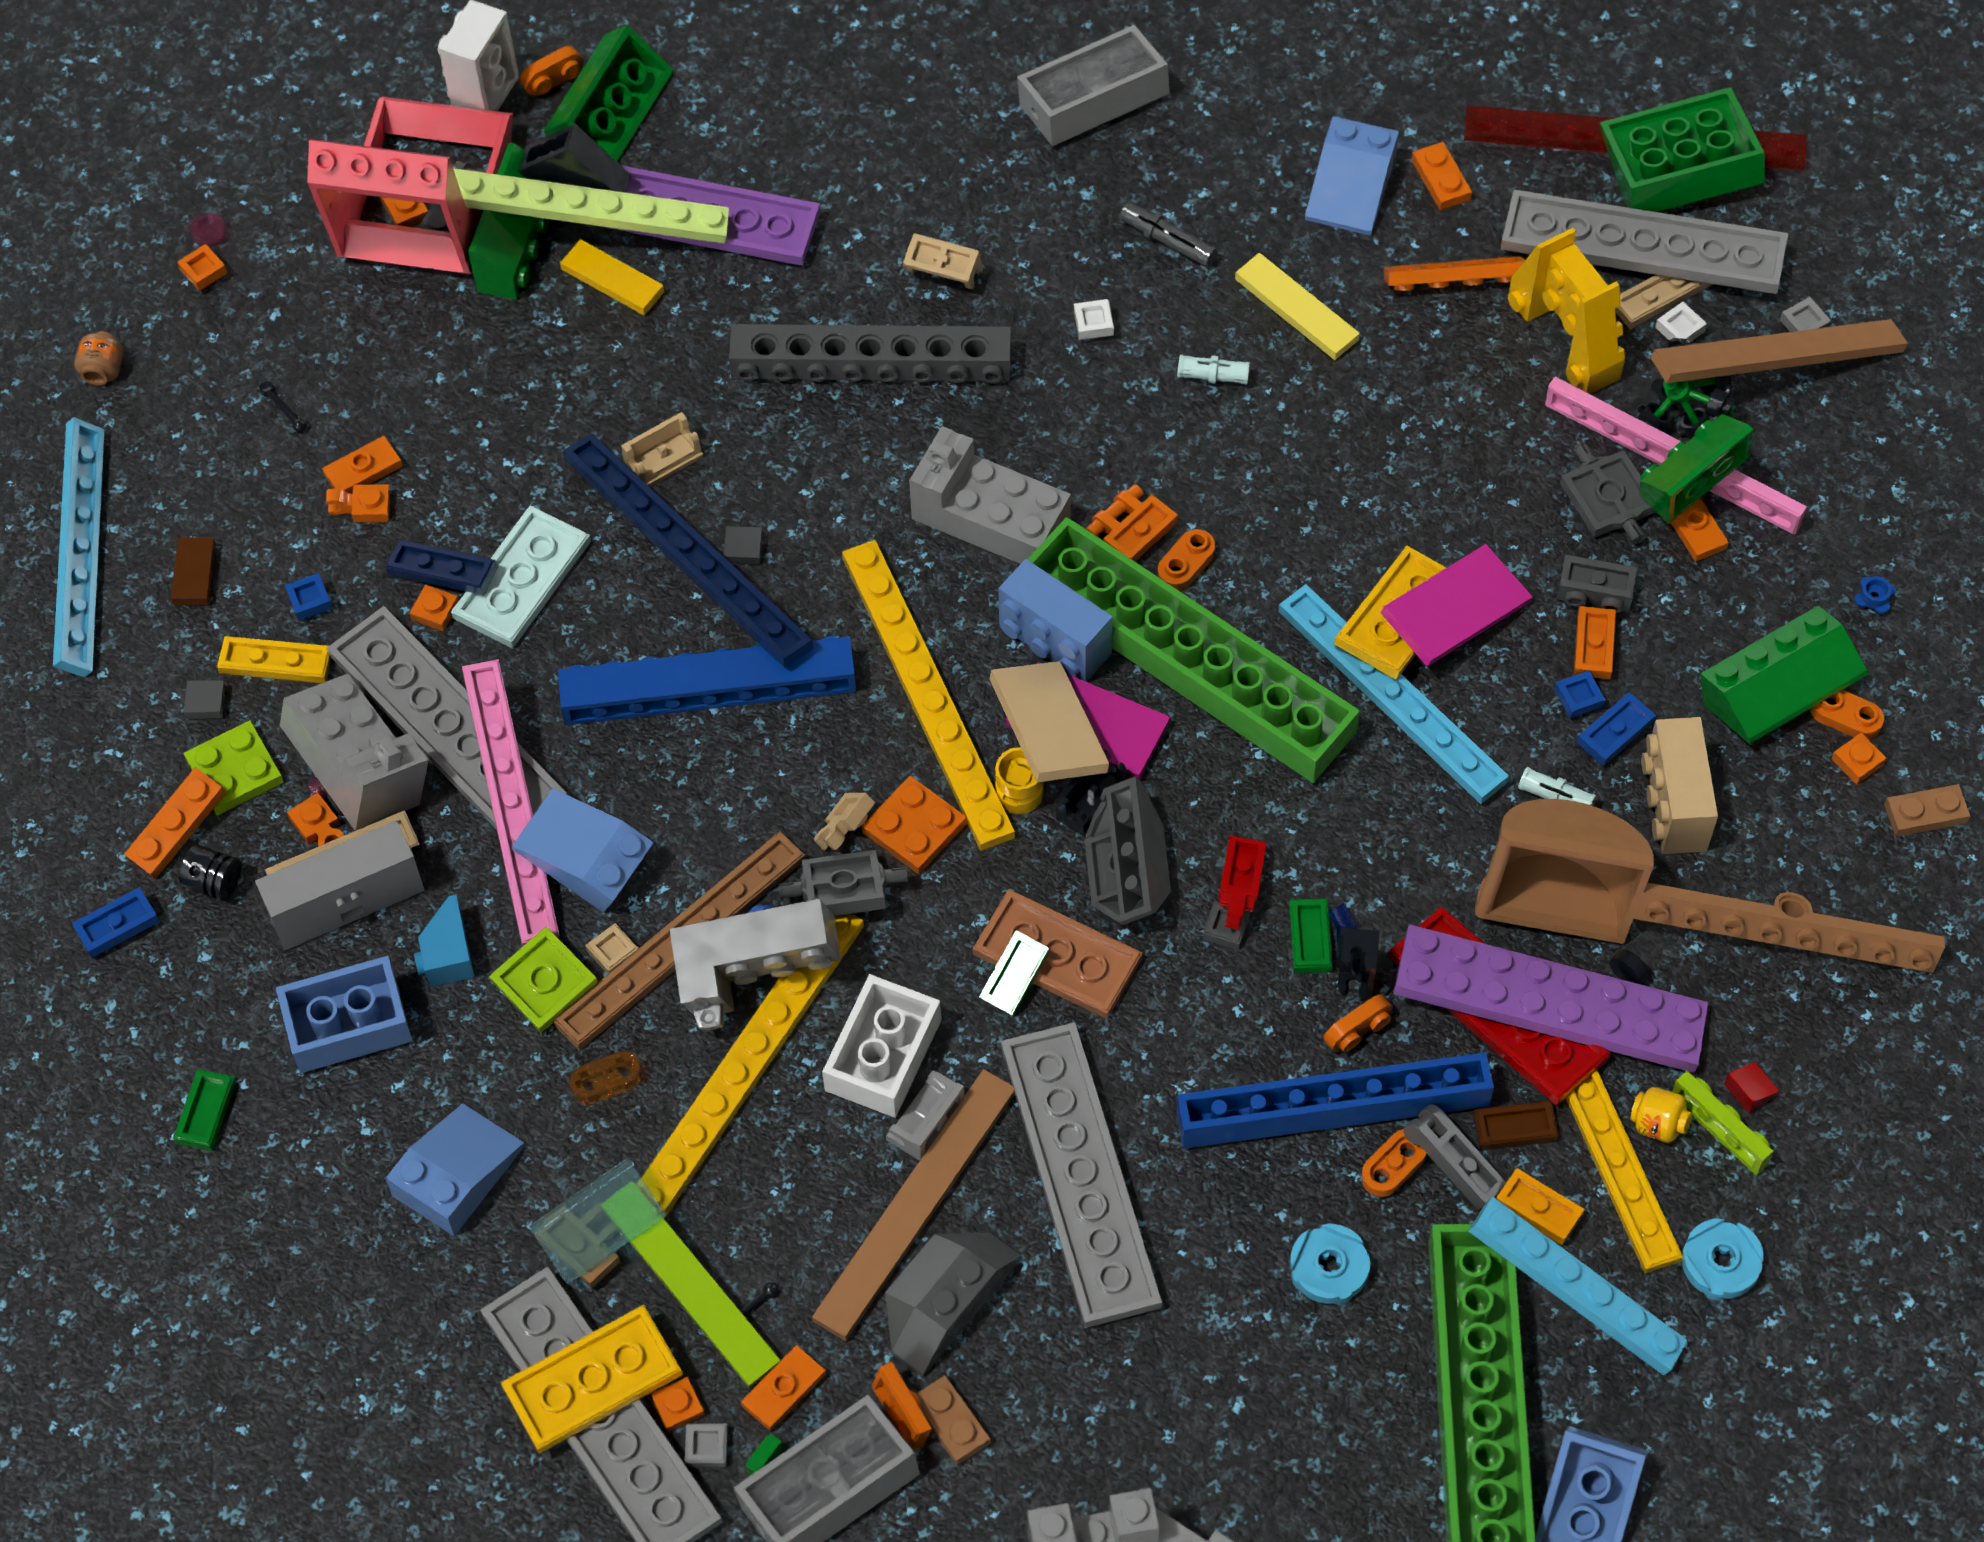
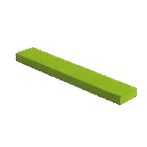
M633 1181L601 1205L607 1216L749 1389L763 1379L780 1362L776 1354Z

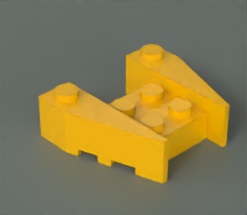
M1571 228L1536 246L1511 277L1508 301L1515 312H1520L1527 322L1549 311H1555L1562 320L1566 332L1573 336L1566 369L1567 378L1573 386L1588 394H1592L1621 379L1625 353L1624 349L1618 346L1617 337L1623 335V326L1619 321L1616 322L1615 309L1621 306L1620 285L1617 281L1610 285L1606 284L1575 245L1576 230Z

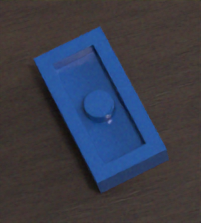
M1628 692L1578 736L1577 744L1602 766H1605L1655 722L1656 714Z
M139 887L78 919L72 925L90 957L93 958L159 923V920Z

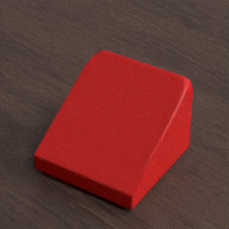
M1755 1062L1729 1073L1724 1083L1725 1087L1748 1114L1780 1092Z

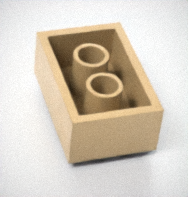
M1701 717L1656 720L1652 734H1648L1646 738L1647 752L1642 753L1641 757L1643 774L1649 775L1651 784L1647 786L1649 808L1654 807L1656 818H1653L1652 821L1653 838L1655 841L1660 840L1662 854L1707 852L1718 814Z

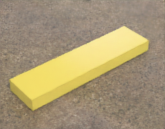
M1258 253L1235 272L1236 281L1334 360L1359 341L1360 333L1261 253Z

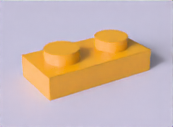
M1518 1168L1515 1169L1496 1197L1503 1205L1562 1246L1583 1216L1585 1210Z

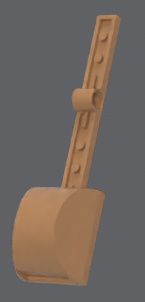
M1537 799L1523 802L1514 806L1505 814L1500 826L1499 839L1486 876L1479 887L1475 902V915L1482 919L1624 944L1633 919L1930 973L1934 972L1945 949L1944 936L1813 913L1810 902L1803 896L1792 892L1778 895L1774 904L1768 905L1648 883L1654 867V856L1649 843L1638 830L1623 819L1605 810L1588 804L1562 799Z

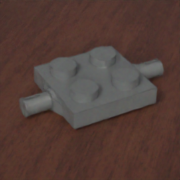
M1582 442V445L1580 443L1577 444L1573 451L1579 457L1582 465L1576 470L1561 475L1560 484L1593 537L1595 538L1612 530L1622 528L1626 531L1633 544H1637L1638 541L1639 543L1646 538V534L1642 531L1637 521L1656 513V511L1639 495L1641 475L1627 453L1623 450L1610 456L1595 457L1587 442Z
M876 850L802 860L803 874L801 881L778 884L780 899L803 896L805 901L821 899L833 915L836 916L886 909L884 898L886 884L908 882L906 866L884 870L883 866L878 862Z

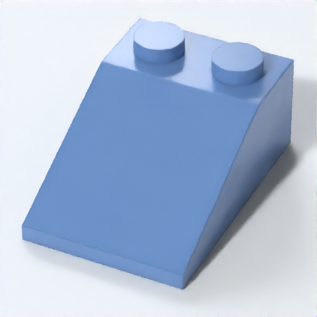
M1333 116L1324 141L1305 220L1371 235L1396 158L1399 131Z
M553 788L511 849L604 913L615 900L654 842L624 821Z
M462 1103L413 1144L385 1179L394 1198L455 1236L525 1147V1143Z
M1568 1426L1563 1437L1545 1500L1535 1542H1622L1648 1451Z

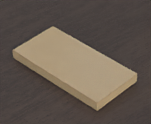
M1060 661L991 670V684L1037 782L1107 773L1109 762Z

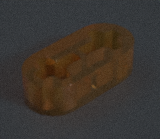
M623 1051L577 1068L571 1074L569 1080L573 1097L581 1104L590 1105L633 1089L642 1078L640 1062L634 1054ZM625 1065L629 1069L630 1075L623 1078L621 1073H619V1066ZM589 1078L590 1082L593 1083V1090L586 1091L582 1084L584 1079Z

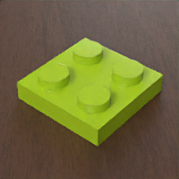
M250 720L183 753L191 770L195 767L227 791L213 808L217 816L284 783L280 772Z
M547 926L489 976L491 982L540 1033L547 1029L556 1017L598 983L597 978Z

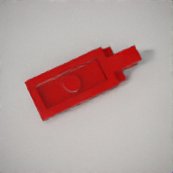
M1229 836L1218 897L1220 899L1219 906L1228 907L1225 927L1240 930L1243 911L1253 912V908L1256 906L1267 842Z

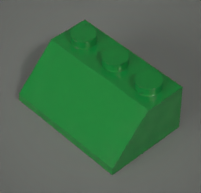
M1721 414L1714 421L1710 419L1705 421L1698 427L1695 436L1686 444L1684 442L1678 443L1668 453V458L1659 466L1653 464L1643 472L1640 477L1639 495L1669 524L1750 458L1754 429L1749 424Z

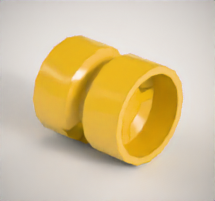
M1021 747L1011 748L1003 752L997 759L995 766L996 793L1006 811L1018 815L1027 814L1041 804L1044 795V783L1036 781Z

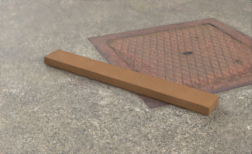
M1892 319L1655 349L1651 360L1666 383L1901 353L1905 351L1908 342Z
M779 831L553 1020L554 1026L580 1051L676 970L670 929L743 914L802 864V860L806 859L805 854Z
M984 1069L982 1070L813 1314L812 1321L845 1342L847 1341L1015 1096V1090L1011 1084Z

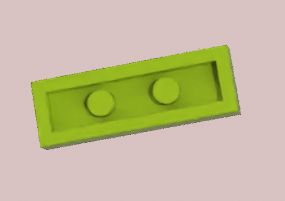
M1688 1071L1682 1074L1676 1080L1672 1092L1683 1095L1687 1101V1111L1692 1112V1116L1757 1176L1768 1166L1773 1153L1767 1139L1759 1132L1751 1131L1741 1121L1740 1115L1733 1107L1722 1104L1713 1095L1711 1088L1704 1080L1693 1077Z

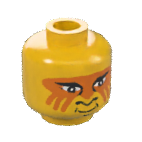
M1651 1087L1645 1093L1640 1092L1637 1095L1631 1111V1121L1635 1122L1636 1130L1639 1134L1670 1143L1678 1137L1679 1133L1685 1135L1688 1132L1692 1121V1112L1687 1111V1101L1683 1095L1659 1087Z

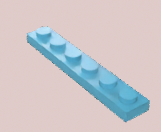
M1491 1197L1485 1203L1468 1232L1662 1375L1672 1370L1687 1339L1497 1199Z

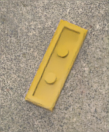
M581 239L560 262L561 270L644 316L665 292L663 284Z
M224 636L217 669L219 674L324 683L327 682L332 658L327 651L329 646Z

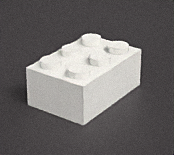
M469 0L464 10L457 13L453 27L447 35L441 38L438 45V54L441 58L443 76H445L448 89L447 95L450 98L451 106L498 111L519 77L507 12L474 0Z
M869 974L822 1071L825 1091L896 1118L940 1025V1000Z

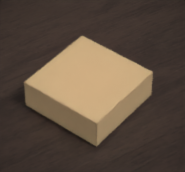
M616 923L585 945L587 952L607 974L639 949Z

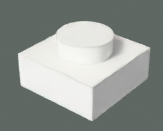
M1108 299L1074 303V316L1079 340L1114 335Z
M1681 302L1657 319L1655 328L1668 340L1684 338L1693 341L1705 332L1707 323L1684 302Z

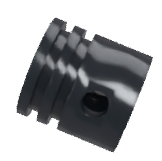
M195 844L190 848L183 860L179 882L181 886L225 901L233 894L241 874V861L230 855Z

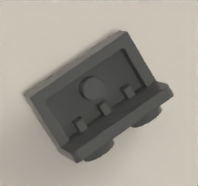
M1565 554L1557 599L1563 600L1568 605L1575 607L1591 605L1604 609H1614L1616 613L1622 611L1629 612L1633 599L1637 567Z

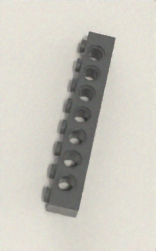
M731 324L729 348L731 379L746 381L754 379H776L779 381L810 379L812 381L846 380L850 382L859 380H881L884 382L915 380L917 382L951 381L955 383L964 381H986L988 383L1010 381L1011 327Z

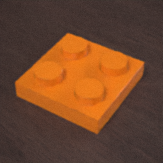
M910 775L862 825V833L919 875L967 825V817Z

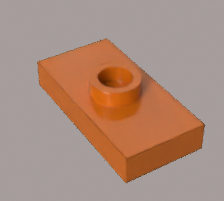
M382 436L323 467L322 470L333 489H341L353 494V485H369L400 469L403 465L386 437Z
M1701 498L1670 522L1695 562L1728 548V540Z
M796 1345L741 1401V1405L765 1428L772 1432L826 1376V1370Z
M893 1362L880 1366L871 1387L898 1433L909 1447L915 1451L924 1446L932 1428L921 1411L917 1395L914 1391L907 1388Z

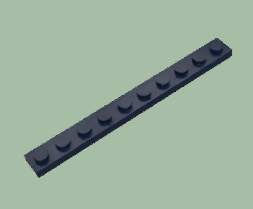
M590 433L563 450L565 460L784 668L813 649L812 639L596 436Z

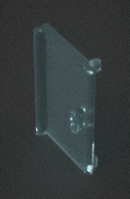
M626 1158L529 1227L532 1234L536 1236L560 1272L561 1277L567 1284H570L667 1215L634 1168V1162Z

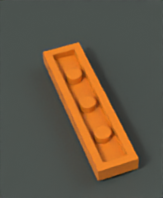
M1521 256L1389 266L1384 267V281L1389 286H1394V290L1397 291L1415 289L1414 284L1428 283L1430 288H1442L1449 286V281L1462 280L1463 285H1478L1483 283L1484 278L1496 277L1497 282H1511V277L1525 259Z

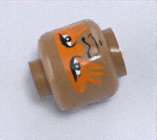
M100 331L88 334L79 342L74 359V368L85 382L92 385H104L115 380L119 375L124 358V348L110 333Z

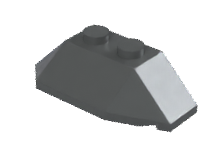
M1136 776L1103 789L1100 797L1102 802L1093 815L1084 839L1091 904L1122 925L1154 914L1171 893L1163 823L1140 779Z
M991 1233L934 1234L885 1292L892 1355L924 1377L1019 1263L1022 1256Z

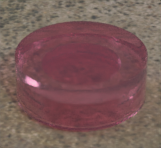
M214 213L201 214L190 225L193 240L199 246L206 244L209 248L215 247L224 241L227 234L223 219Z

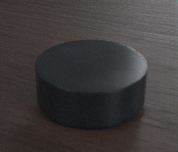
M1619 950L1609 961L1612 971L1621 980L1641 984L1648 977L1647 966L1631 951Z

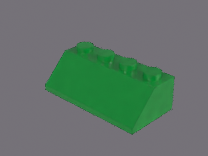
M628 25L608 32L601 39L543 132L549 136L576 124L615 161H618L674 70Z
M508 143L497 175L525 178L518 172L525 150L514 143ZM483 210L468 251L478 293L518 299L521 288L526 287L530 275L529 265L531 260H536L538 256L539 238L541 232L545 233L547 231L549 219Z
M1818 605L1700 673L1703 705L1747 743L1751 744L1868 675V672L1843 625Z

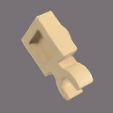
M845 793L825 819L827 825L816 834L814 841L822 850H826L828 846L833 850H837L842 845L845 834L848 831H855V829L865 823L868 818L867 813L875 802L867 793Z

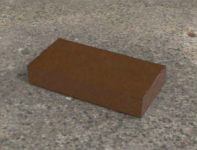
M214 537L178 538L171 591L173 605H209L216 548Z
M1551 1101L1474 1109L1473 1118L1480 1151L1557 1142L1558 1132Z

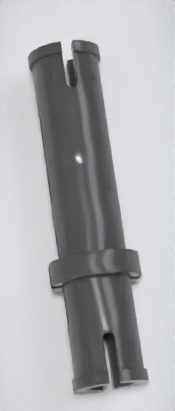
M1128 201L1123 207L1119 219L1144 232V237L1150 240L1155 238L1199 262L1206 268L1210 267L1215 260L1218 252L1216 247L1208 245L1188 232L1165 221L1163 215L1159 213L1152 214L1132 201Z

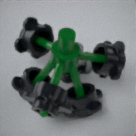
M1672 338L1668 341V348L1699 343H1692L1684 338ZM1731 376L1666 383L1664 379H1655L1652 382L1651 389L1657 393L1660 400L1659 405L1656 403H1649L1647 406L1640 405L1638 408L1640 415H1638L1637 419L1667 434L1665 428L1671 422V416L1668 412L1672 410L1673 406L1681 404L1686 413L1681 417L1678 433L1680 436L1686 435L1691 440L1695 436L1698 427L1709 419L1714 421L1721 414L1729 416L1734 411L1735 399L1730 397L1733 387L1731 386ZM1695 388H1700L1702 393L1696 392ZM1692 398L1707 404L1706 410L1699 407L1692 408L1689 402Z

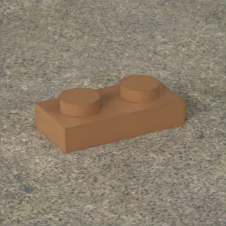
M1959 784L1887 797L1884 804L1895 837L1967 824L1971 817Z
M945 1375L916 1393L920 1401L921 1411L931 1426V1430L956 1466L990 1445L989 1436Z

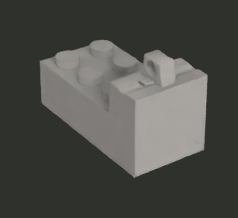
M941 426L909 480L913 520L1019 564L1028 559L1066 517L1071 518L1070 493L974 455L973 438L958 434Z
M349 674L284 698L280 727L355 831L420 805L429 759L418 747L410 733L395 738Z
M821 899L670 929L680 1002L695 1016L697 1026L701 1031L723 1027L724 1013L735 1011L731 981H734L737 985L750 984L757 981V976L771 974L772 977H785L794 974V969L809 966L811 970H819L830 967L832 965L831 961L841 960L835 917Z

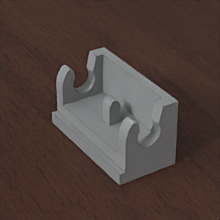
M932 1071L925 1085L899 1121L888 1130L886 1140L920 1161L964 1098V1086L958 1082L955 1083L939 1072Z

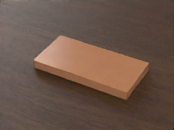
M1010 889L1006 892L973 947L974 956L996 966L1016 930L1045 945L1051 951L1033 984L1108 1019L1141 962L1143 952Z

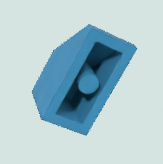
M457 895L448 896L419 935L418 941L421 952L414 953L418 974H426L430 987L475 977L461 908Z

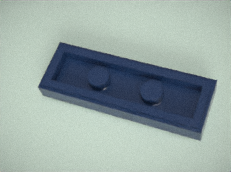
M399 539L385 569L388 575L484 595L498 569V565L495 559Z

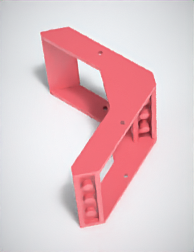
M381 97L378 99L364 146L310 139L307 183L336 255L471 274L473 270L468 251L483 210L467 208L465 206L450 157L385 149L382 146L386 134L493 147L486 173L497 174L508 143H511L513 113ZM367 195L438 204L442 208L449 232L361 221L360 217Z

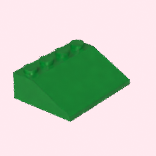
M1731 87L1600 122L1605 145L1627 208L1659 212L1765 183V152Z

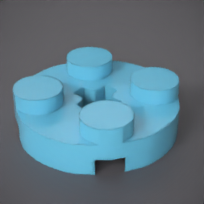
M1711 1219L1699 1224L1691 1231L1682 1251V1266L1691 1284L1703 1292L1707 1298L1715 1301L1722 1300L1723 1298H1735L1745 1294L1756 1284L1762 1270L1763 1249L1756 1235L1748 1227L1738 1222L1737 1225L1724 1222V1219ZM1719 1250L1722 1255L1729 1253L1732 1256L1729 1266L1724 1267L1714 1262L1716 1257L1714 1252Z
M1337 1224L1321 1225V1228L1313 1229L1310 1232L1307 1230L1302 1233L1293 1245L1290 1257L1293 1285L1308 1298L1324 1304L1344 1305L1348 1303L1364 1287L1370 1269L1369 1254L1367 1255L1361 1238L1351 1229ZM1329 1256H1334L1337 1258L1336 1265L1340 1268L1327 1272L1323 1270V1265L1319 1263V1260H1328Z

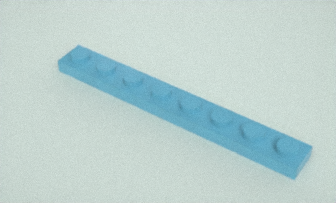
M73 417L66 423L53 667L86 677L93 669L104 429Z
M1307 584L1279 604L1278 612L1480 804L1508 783L1509 775L1402 674L1395 680L1334 645L1337 634L1347 622Z

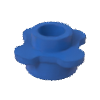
M1882 577L1862 578L1860 581V593L1855 595L1854 598L1855 604L1860 608L1868 607L1875 609L1879 614L1887 613L1890 609L1888 602L1890 597L1895 594V587Z

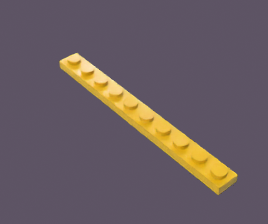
M876 540L842 551L843 561L957 803L962 813L967 817V824L980 851L1015 839V831Z
M852 913L834 916L841 959L864 927L863 919ZM841 960L831 961L832 965L830 967L819 970H811L809 966L794 969V974L780 977L640 1179L636 1186L664 1219Z

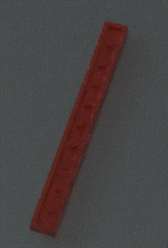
M1467 105L1464 141L1608 153L1600 129V122L1614 118ZM1753 130L1765 152V167L1804 170L1807 135Z

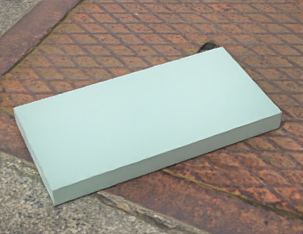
M529 506L490 558L495 559L498 569L485 594L479 595L465 592L451 611L452 618L513 649L590 544V535L539 509Z

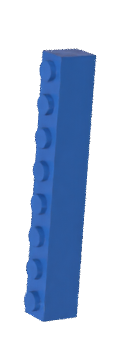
M828 636L822 640H813V649L785 668L760 644L743 649L731 650L721 648L708 653L695 654L686 652L673 657H645L638 661H609L603 665H574L568 669H559L560 704L564 724L567 726L856 692L850 636Z
M1484 1052L1177 1094L1176 1116L1182 1149L1418 1117L1419 1113L1429 1104L1438 1106L1444 1113L1490 1107L1494 1085L1487 1054Z

